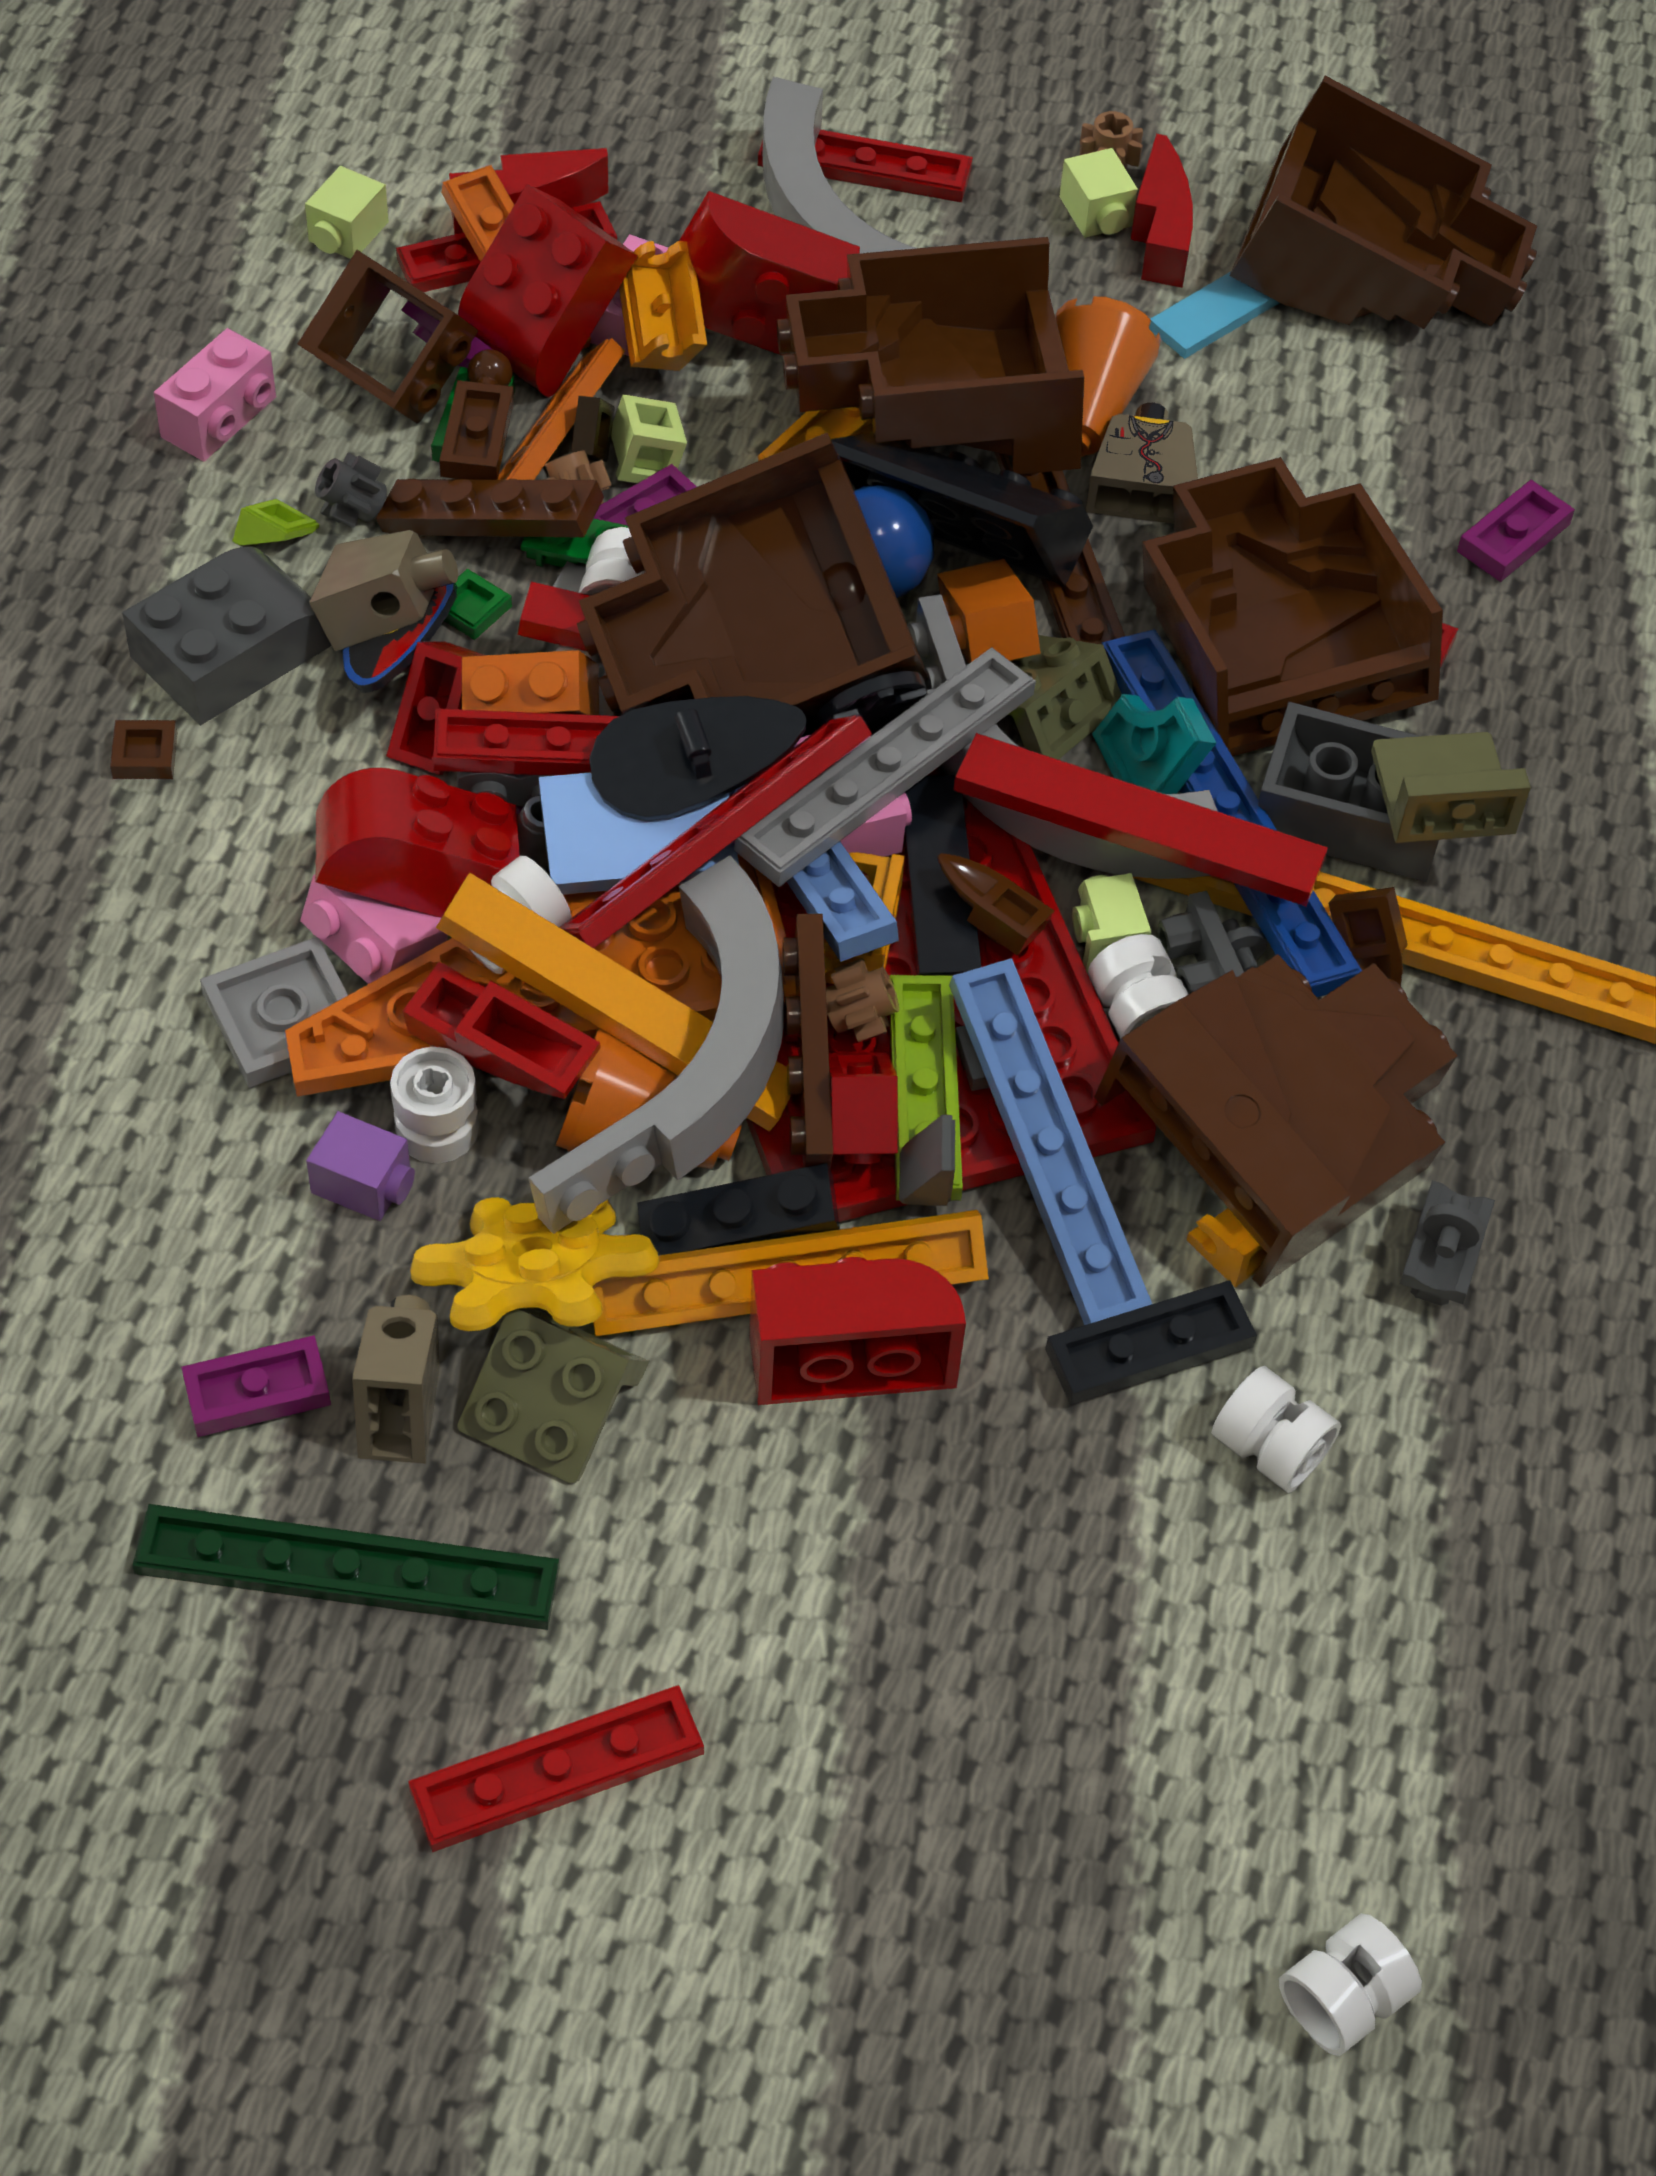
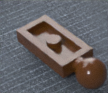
M486 349L475 354L468 365V378L470 382L457 380L440 456V477L498 480L514 405V386H508L513 373L511 363L503 353L497 350Z

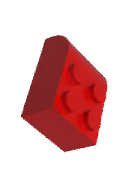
M526 184L466 286L460 301L458 316L479 330L475 337L493 350L503 353L508 358L514 374L541 394L550 398L557 392L638 255L560 199Z
M711 191L707 192L679 240L687 242L689 257L697 274L705 328L782 356L784 354H780L778 348L776 320L787 318L786 295L838 290V279L847 278V255L860 253V246Z
M391 768L361 769L343 776L332 784L323 795L316 811V883L440 918L444 915L469 872L492 886V877L520 856L516 805L508 803L492 793L481 792L477 794L450 786L443 780L431 775L416 776Z
M847 1257L835 1263L805 1266L784 1262L772 1265L767 1269L752 1270L749 1339L758 1405L957 1388L966 1328L963 1304L957 1291L944 1276L931 1267L919 1262L897 1258L866 1260L861 1257Z

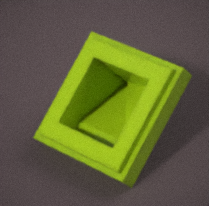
M273 499L241 508L232 542L243 546L286 541L311 534L319 528L320 524L284 502Z

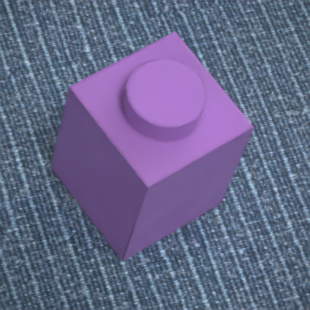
M337 1111L306 1160L312 1194L378 1221H381L392 1202L400 1205L406 1199L415 1176V1170L410 1167L408 1141L406 1138Z

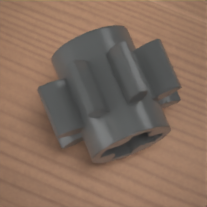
M347 453L344 462L336 458L331 459L321 470L315 485V495L326 501L320 513L351 528L356 526L358 519L364 522L373 520L380 512L387 494L386 485L376 480L382 468L361 456L357 457L351 453Z

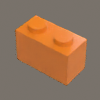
M1005 559L937 574L940 594L945 603L961 652L968 663L974 661L991 647L1009 661L1041 654L1034 599Z
M580 650L462 657V710L599 715V664Z

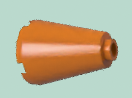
M1093 296L1091 305L1075 306L1077 298L1069 300L1057 310L1055 317L1069 371L1083 370L1084 373L1081 457L1099 451L1111 418L1122 414L1156 361L1162 340L1159 332L1155 337L1149 329L1151 320L1145 313L1126 302L1108 297Z
M598 1027L594 1039L600 1042L601 1048L579 1079L555 1146L567 1149V1151L575 1149L654 1098L674 1081L678 1075ZM742 1125L735 1130L724 1144L697 1167L713 1169L717 1158L729 1161Z

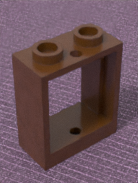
M356 250L297 344L418 424L425 414L431 411L437 404L442 387L455 367L462 363L469 354L471 342L479 330L447 307L359 250ZM390 290L440 322L396 392H393L346 360Z

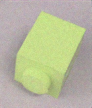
M1113 148L1064 159L1059 197L1084 238L1102 233L1111 235L1120 232L1124 228L1133 226L1138 188Z
M339 166L305 203L309 242L314 243L323 252L329 254L338 253L350 259L356 250L362 252L389 222L386 184Z

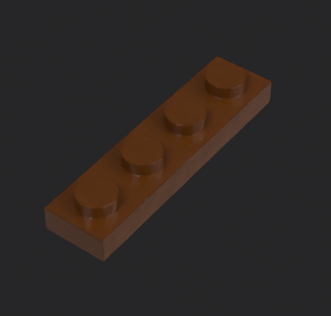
M397 479L376 520L382 532L389 534L411 530L417 533L418 536L585 537L604 496L597 480Z
M797 914L794 937H783L784 976H795L796 996L785 997L786 1035H798V1056H788L787 1086L788 1095H800L801 1116H790V1154L802 1155L803 1168L828 1163L831 1169L833 1143L823 914Z

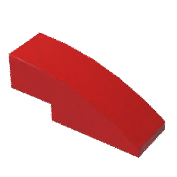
M1156 133L1136 201L1131 240L1146 243L1141 280L1183 288L1193 230V202L1188 178L1176 150L1167 135Z
M607 148L501 155V170H494L513 204L516 203L526 184L560 199L571 208L589 204L609 193ZM469 172L449 173V180ZM452 212L454 234L463 233Z
M441 962L436 964L402 1011L408 1033L434 1047L449 1048L463 1055L471 1066L508 1082L563 1099L567 1097L601 1048L599 1041L491 980L484 987Z

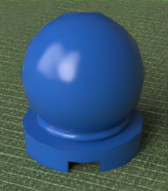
M885 486L861 487L854 491L896 598L903 597L921 582L934 558V527L922 506L905 491Z

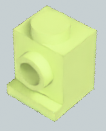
M622 395L613 420L611 434L619 463L616 471L617 480L639 483L670 464H673L678 469L687 441L676 403Z
M1132 873L1114 876L1096 875L1084 880L1080 884L1078 893L1081 903L1080 906L1073 907L1072 922L1077 941L1079 943L1086 942L1083 965L1088 974L1090 963L1110 944L1133 935H1151V929Z

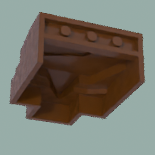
M1325 75L1277 153L1230 276L1285 306H1291L1349 326L1354 319L1375 313L1388 321L1400 316L1425 329L1437 311L1446 314L1451 306L1492 326L1504 309L1510 312L1515 309L1526 290L1527 282L1521 279L1529 271L1537 254V250L1531 248L1537 225L1489 200L1491 189L1486 187L1485 184L1492 166L1490 163Z
M1048 237L848 254L847 278L838 279V290L786 295L787 318L776 320L779 353L784 354L783 374L786 390L796 389L800 412L856 407L860 410L861 420L871 419L875 442L903 440L910 448L959 444L1007 454L1011 470L1017 474L1081 469L1083 370L1069 371L1048 291L1050 247Z
M827 432L624 517L631 533V537L622 540L625 551L635 573L638 574L643 571L646 573L579 600L585 620L578 622L577 627L591 657L597 654L600 655L606 675L599 677L598 681L603 696L612 712L620 709L625 714L637 708L694 698L749 696L773 699L796 706L803 711L807 719L816 715L826 702L839 693L881 675L900 671H914L921 674L924 682L929 680L845 467Z
M1279 457L1173 486L1175 533L1142 541L1144 587L1156 607L1158 621L1192 680L1195 696L1232 757L1275 745L1288 702L1363 721L1439 700L1443 610L1361 483L1306 498L1286 464Z
M1277 954L1259 967H1251L1238 977L1235 976L1233 970L1227 972L1179 999L1122 1037L1094 1097L1103 1106L1127 1090L1266 1251L1267 1255L1252 1278L1262 1287L1430 1166L1445 1144V1141L1438 1134L1431 1118L1423 1111L1416 1109L1412 1103L1440 1084L1458 1055L1450 1048L1443 1032L1436 1026L1429 1024L1408 1001L1403 988L1393 979L1387 978L1375 963L1319 1000L1312 993L1307 979L1297 970L1291 969Z

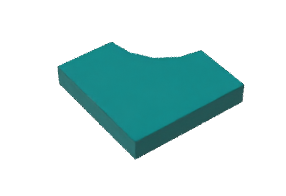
M1122 694L1092 733L1114 778L1162 794H1177L1216 745V741L1194 699L1176 697L1164 709L1153 711L1146 706L1139 696Z

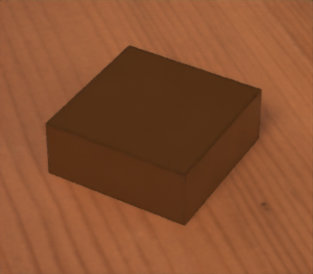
M115 720L110 763L112 779H173L178 734L176 720Z

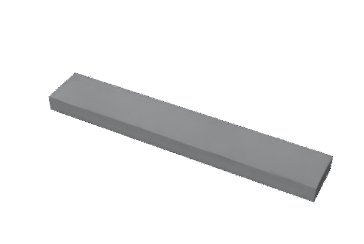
M991 647L735 840L734 851L780 887L971 743L976 733H984L1033 696L1036 680Z

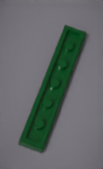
M148 1504L132 1566L134 1574L548 1630L560 1562L559 1559Z

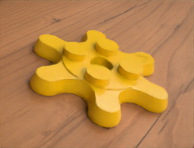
M491 1197L479 1201L474 1206L469 1223L470 1230L475 1235L474 1237L458 1243L429 1244L419 1248L413 1256L410 1272L411 1279L416 1284L422 1286L457 1285L464 1287L463 1290L454 1296L449 1316L450 1323L459 1330L480 1331L496 1324L506 1313L519 1308H540L546 1310L558 1324L572 1327L590 1324L601 1316L603 1311L602 1303L593 1289L596 1283L611 1277H637L651 1273L659 1265V1256L653 1243L647 1236L639 1234H602L616 1223V1213L608 1199L599 1204L584 1219L573 1221L552 1234L538 1218L534 1203L511 1205L504 1198Z

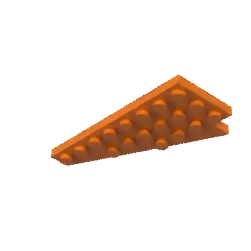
M738 854L739 866L747 873L762 896L773 923L783 978L784 1000L786 996H796L795 976H784L783 937H786L772 882ZM677 884L594 949L714 1022L720 1001L722 979L705 948L686 929L679 886L682 884ZM606 891L565 894L563 896L570 908L571 916L574 917ZM451 938L286 1029L285 1033L297 1097L390 1081L393 1069L404 1056L416 1049L431 1047V1045L408 1033L402 1011L438 962L447 965L484 987L491 980L592 1038H595L598 1027L511 973L505 971L503 974H496L489 970L467 946Z

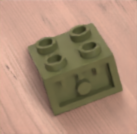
M1038 635L1041 654L1010 660L1014 665L1036 680L1034 695L1008 715L1013 716L1025 749L1059 760L1099 726L1121 697V692L1102 644L1076 641L1074 638Z
M1475 732L1377 739L1373 742L1371 753L1396 843L1516 834L1531 786L1525 768L1501 769L1490 733Z
M515 1309L504 1316L457 1424L458 1430L568 1483H576L584 1473L621 1386H637L650 1361L577 1327L560 1325L553 1320L551 1315L538 1309Z

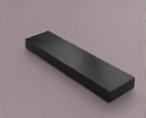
M956 775L925 776L905 792L912 812V822L909 826H905L904 847L917 975L953 976L981 967L977 927L967 921L973 908L963 901L953 889L937 859L940 853L970 859L963 793L954 791Z

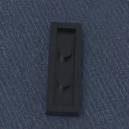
M828 1163L637 1202L640 1235L647 1236L651 1240L658 1255L840 1229L833 1174Z
M1231 1280L1048 1336L1045 1350L1070 1405L1253 1348L1257 1334Z

